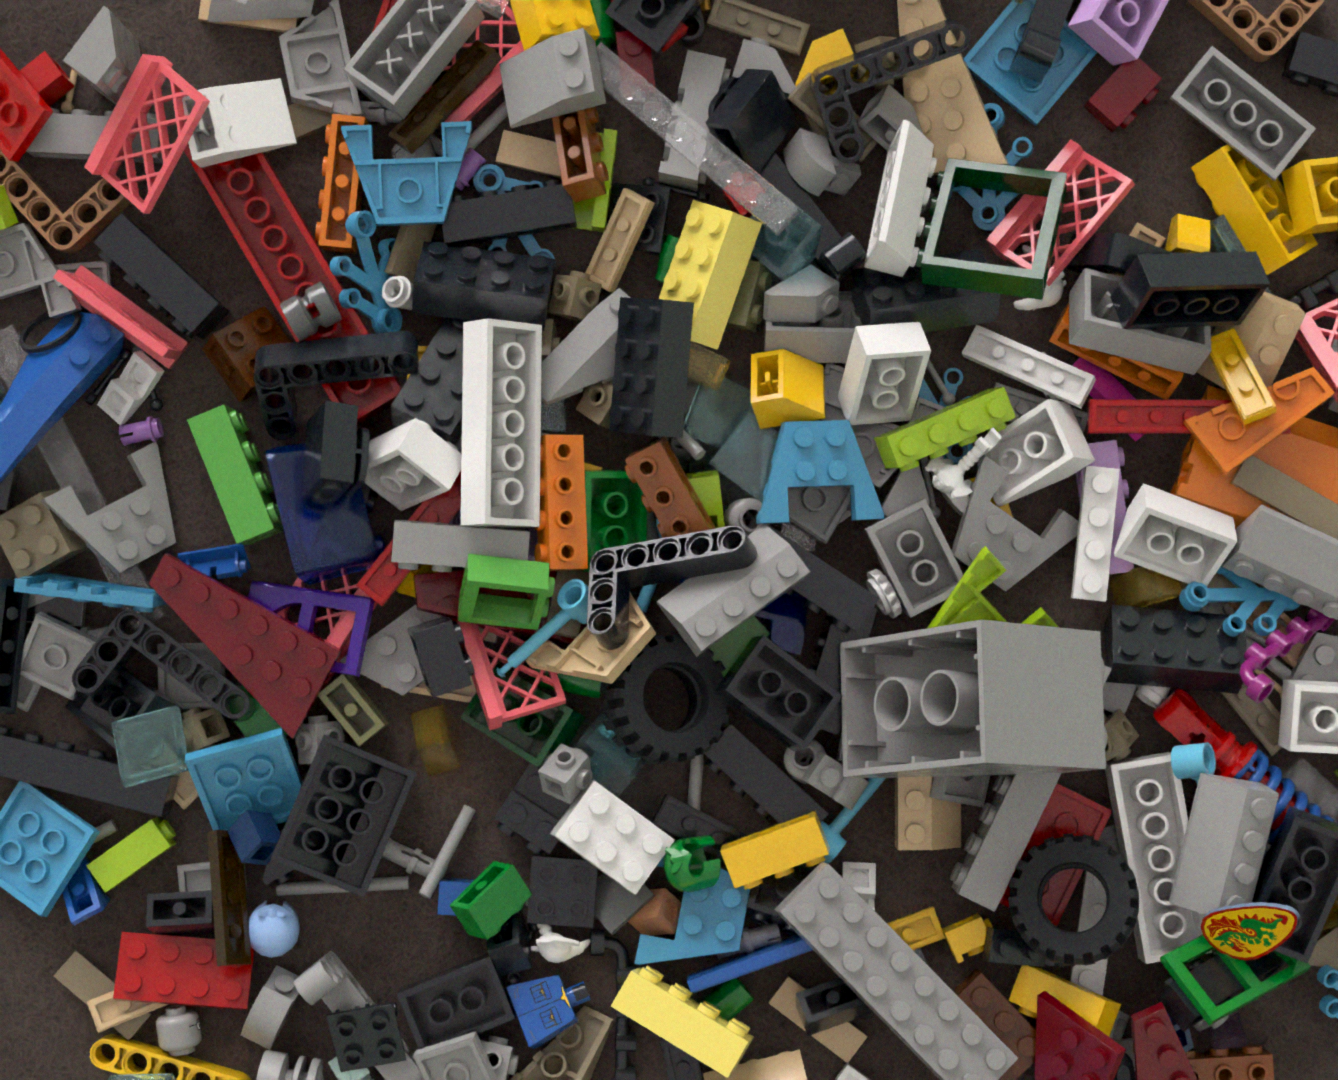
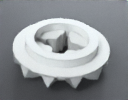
M874 569L867 572L868 580L866 584L868 590L880 598L876 605L884 615L888 614L894 619L902 612L897 593L880 570Z

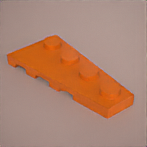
M1314 367L1266 387L1276 405V413L1244 425L1233 402L1215 407L1199 416L1186 419L1183 424L1224 475H1227L1335 394Z

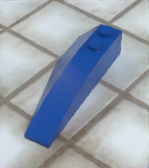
M79 312L81 324L69 339L50 350L29 353L0 405V483L120 355L123 349L124 333L99 315ZM72 314L65 315L37 346L49 343L63 335L74 323L75 316Z

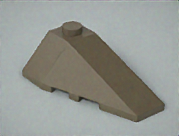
M584 1005L576 1013L578 1022L558 1034L542 1051L539 1050L532 1057L533 1060L510 1080H590L614 1020Z

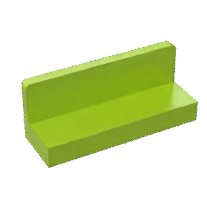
M604 128V133H600L604 145V151L600 152L601 161H604L609 175V180L604 181L606 194L576 203L573 200L577 227L572 229L604 233L607 224L617 148V130Z

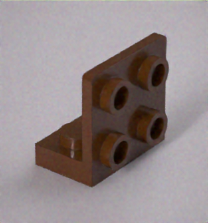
M263 306L213 333L202 350L238 401L242 402L249 398L256 390L254 366L257 350L266 345L291 342L267 308Z

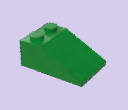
M585 470L588 569H584L582 572H589L590 560L599 550L646 541L647 509L641 499L643 492L638 483L633 484L625 470Z

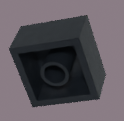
M443 616L407 628L427 691L433 698L472 685L470 676L475 675V671L470 657L461 651L459 644L465 643L459 624Z

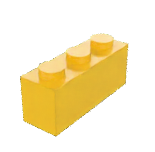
M816 811L723 844L720 852L734 888L743 886L747 890L762 884V878L774 874L775 878H781L793 873V867L806 863V866L810 867L825 861V855L829 854L830 847Z
M1021 966L1008 1000L1020 1006L1018 1010L1020 1013L1037 1019V995L1046 991L1104 1034L1110 1036L1121 1006L1120 1003L1040 967Z

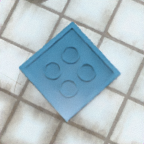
M1012 0L965 56L964 61L973 76L1031 124L1036 126L1096 55L1097 51L1068 27L1069 23L1065 20L1058 38L1061 39L1058 51L1050 69L1040 83L1009 71L1036 0Z
M283 728L185 754V763L213 831L229 830L238 817L246 810L271 813L276 824L287 821L303 781Z
M19 781L0 811V887L39 916L47 917L100 831L36 785Z

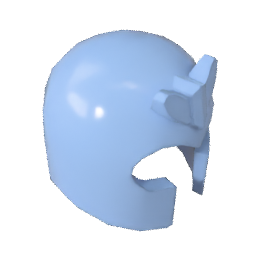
M265 900L254 909L248 918L250 947L262 956L270 958L282 956L291 950L298 940L300 931L299 918L294 908L286 901L283 902V906H279L274 903L267 905V900Z

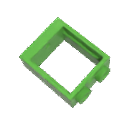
M468 554L459 592L458 621L538 630L541 617L546 618L548 614V597H552L554 592L555 578L549 577V563ZM483 587L535 593L533 600L478 594L479 588Z

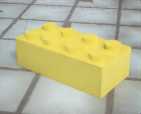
M696 200L692 201L690 210L686 215V221L680 239L676 244L668 273L664 278L659 299L694 303L691 341L718 350L762 223L735 212Z
M650 966L631 970L611 1007L728 1078L736 1069L754 1036L748 1033L750 1027L735 1018L730 1021L719 1016L721 1010L705 1000L703 1003H698L690 997L693 993L677 983L670 986L662 981L664 975Z

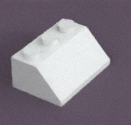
M1143 483L1127 508L1114 556L1187 584L1198 582L1207 586L1237 543L1234 518Z

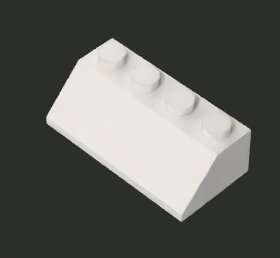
M903 120L887 151L866 253L867 256L864 263L865 268L903 277L909 266L914 267L917 260L919 248L914 246L916 236L920 237L925 218L920 217L921 208L926 207L931 188L926 187L927 178L933 176L937 161L936 158L932 157L934 144L907 120Z

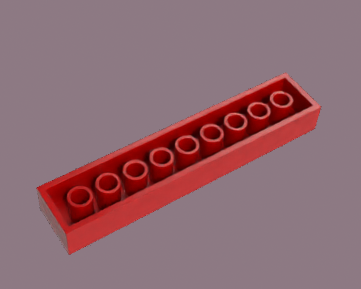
M187 144L184 149L186 156L295 341L300 342L289 325L280 307V303L294 295L303 297L305 289L320 281L323 282L335 302L342 320L328 328L319 326L315 335L303 341L371 334L357 309H345L340 305L339 294L344 287L338 277L332 274L328 260L315 241L314 236L265 153L262 152L200 168L192 160L189 144ZM314 302L307 305L314 318L320 315ZM396 376L321 384L332 402L358 406L357 425L391 406L402 389Z

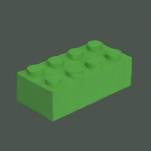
M221 405L187 419L236 544L248 546L283 532L284 529L281 523L286 522L284 513L280 505H275L269 493L273 492L274 489L267 473L262 474L257 462L261 461V456L255 443L250 444L245 432L249 431V427L243 413H238L236 409Z

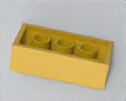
M1228 144L1191 167L1198 185L1205 190L1212 201L1215 213L1223 219L1229 229L1233 242L1240 247L1242 252H1257L1266 275L1318 245L1312 234L1295 236L1286 192L1279 179L1276 178L1273 181Z

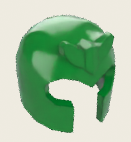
M704 835L683 838L672 843L670 847H666V853L663 858L664 873L668 882L674 888L689 893L713 887L717 883L721 870L720 859L707 861L703 847L715 845V840L712 836Z

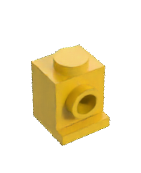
M976 913L942 929L958 964L964 961L962 954L968 953V956H973L984 951L987 927H992L988 918L982 920V917Z

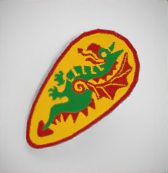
M1250 902L1213 909L1204 915L1200 927L1208 943L1220 953H1225L1234 959L1254 960L1272 952L1291 937L1298 925L1299 913L1296 909L1287 905Z

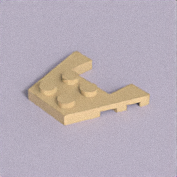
M630 592L628 637L621 647L614 650L604 648L586 626L566 650L547 640L525 661L530 667L612 684L656 635V632Z

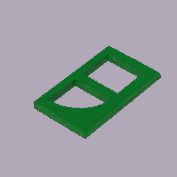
M1203 934L1160 957L1163 966L1208 1025L1217 1022L1305 973L1311 967L1309 963L1307 964L1275 952L1290 967L1260 982L1244 960L1234 959L1225 953H1220L1208 943ZM1213 949L1246 990L1217 1007L1185 966V964Z

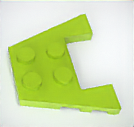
M986 546L980 550L927 628L976 620L1008 622L981 593L982 590L1007 571ZM1042 607L1021 623L1059 627Z

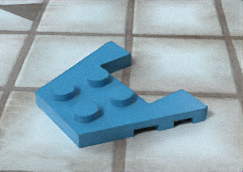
M471 121L441 122L443 156L430 158L374 160L372 125L341 126L342 134L377 226L445 224L471 135Z
M849 420L790 421L781 423L771 461L772 468L768 483L764 487L762 495L764 498L761 510L757 514L756 524L788 523V488L850 486L852 521L884 519L883 509Z
M664 856L657 864V867L664 868ZM721 869L719 879L713 887L695 892H684L675 939L670 940L640 934L635 964L645 965L739 952L750 889L745 890L743 886L734 888L729 873Z

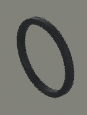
M78 311L71 313L75 316L74 323L59 338L43 345L28 346L25 344L29 333L37 325L50 318L48 312L42 314L29 323L21 332L19 337L21 348L28 353H39L62 344L79 328L81 315Z

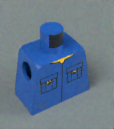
M560 975L506 987L528 1046L532 1050L577 1023L578 1018L573 1007L591 1000L584 981L566 988Z

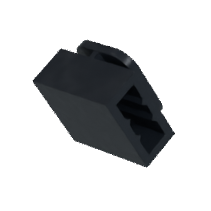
M746 69L740 78L731 77L724 83L709 104V118L705 123L731 172L757 175L797 122V119L772 70Z
M325 400L308 420L302 498L312 499V502L316 504L328 505L335 502L342 494L349 497L353 496L364 484L368 469L369 430L366 428H359L357 430L358 406Z

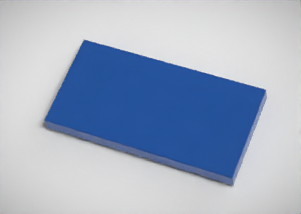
M792 936L782 940L780 943L767 945L754 950L752 953H745L687 974V983L690 992L696 993L812 951L813 949L801 937Z

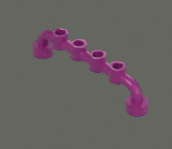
M1311 608L1306 617L1307 622L1297 616L1288 624L1286 628L1287 635H1284L1278 629L1274 630L1265 641L1266 648H1263L1258 643H1253L1244 654L1245 662L1240 666L1239 673L1242 682L1247 686L1246 695L1257 704L1264 701L1272 692L1275 682L1263 673L1255 676L1253 672L1257 669L1259 671L1264 670L1271 660L1277 656H1286L1292 647L1299 642L1305 644L1318 630H1327L1336 619L1329 618Z

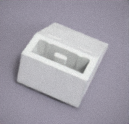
M281 78L208 87L198 90L210 101L188 142L192 160L200 168L297 144ZM189 96L183 97L184 115H190L196 102Z

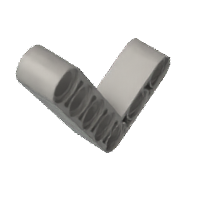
M332 951L326 953L294 980L297 991L307 1003L314 1005L322 999L332 1013H335L337 1009L346 1011L355 1009V1006L362 1008L365 1007V1004L370 1006L376 1005ZM403 1039L402 1042L406 1054L405 1061L375 1066L385 1080H424L413 1058V1051Z

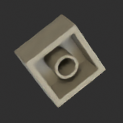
M61 489L40 492L0 515V545L17 578L47 572L88 549L85 545L86 542L73 530H69L62 523V519L51 509L48 510L41 502L42 499Z

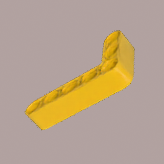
M116 1034L105 1035L94 1043L90 1049V1059L96 1067L136 1080H196L198 1072L206 1073L210 1080H251L247 1074L187 1055L170 1056L169 1051H164L160 1047L133 1039L128 1041L125 1037ZM103 1044H109L114 1048V1059H108L102 1054ZM135 1053L144 1055L147 1060L146 1068H139L134 1064L133 1055ZM166 1063H173L178 1067V1077L174 1078L166 1074Z

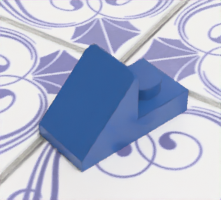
M86 856L62 892L70 921L74 926L101 912L110 902V897L99 888L97 880L86 865L91 863V861Z

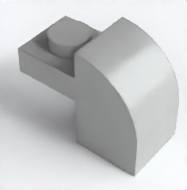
M800 128L783 150L786 167L792 178L806 191L818 197L824 190L845 196L861 176L860 165L844 163L837 157L832 156L828 138Z
M820 750L801 778L850 810L854 808L870 783L864 778L843 777V764Z
M276 965L247 1016L241 1036L268 1050L271 1049L286 1022L290 1009L299 995L294 985V980L299 977L298 975Z

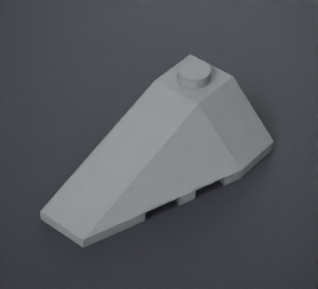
M620 288L598 304L541 362V401L546 406L578 394L587 386L600 381L604 384L613 379L620 297L630 298Z

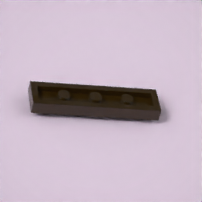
M476 40L413 107L405 119H402L388 136L395 144L413 154L425 143L426 139L437 129L441 122L447 120L453 110L470 95L471 91L483 78L492 72L493 68L502 59L493 48Z
M214 830L207 832L217 966L251 964L244 863L241 862L227 832L228 830Z

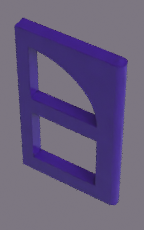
M255 580L251 582L248 598L276 614L287 607L301 605L298 626L310 633H313L318 607L355 612L346 663L336 662L331 673L360 677L374 607V600L371 597Z

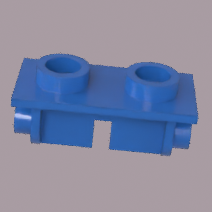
M241 544L178 553L180 561L209 577L216 574L218 579L235 576L242 577V573H248V569H251L245 547Z

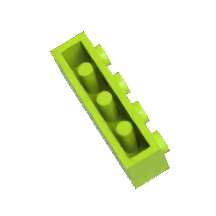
M1005 387L989 388L874 437L885 468H900L901 472L919 466L918 460L928 455L930 459H935L949 453L947 447L958 443L959 447L977 441V434L986 430L988 433L992 428L997 432L1007 428L1006 422L1016 418Z

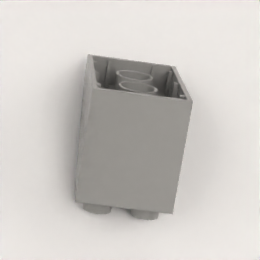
M976 620L840 643L843 777H949L1069 773L1106 769L1105 748L1107 745V730L1104 726L1102 684L1105 667L1101 657L1100 631Z

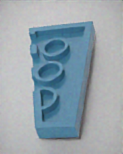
M43 572L15 578L14 592L38 594L47 597L71 598L77 602L96 601L102 602V605L108 607L129 605L133 606L134 611L153 612L155 607L166 605V602L154 589Z

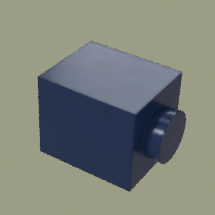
M246 810L227 831L241 862L267 865L271 861V856L281 835L271 813Z

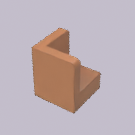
M666 888L650 889L655 897L628 922L644 935L675 934L681 902Z

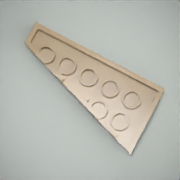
M897 0L900 37L947 20L940 0ZM951 30L948 31L945 37L946 44L949 45L957 42ZM921 40L914 46L915 56H922L928 51V41ZM961 53L906 73L907 77L903 78L904 98L913 105L923 134L934 144L932 157L936 158L937 161L933 176L938 175L939 171H945L948 158L1009 166Z

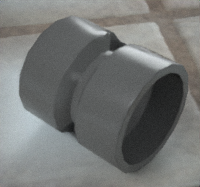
M322 281L305 289L303 297L294 295L280 303V307L289 325L300 341L315 335L319 326L328 328L342 320L335 302ZM313 302L320 312V315L315 318L307 306Z

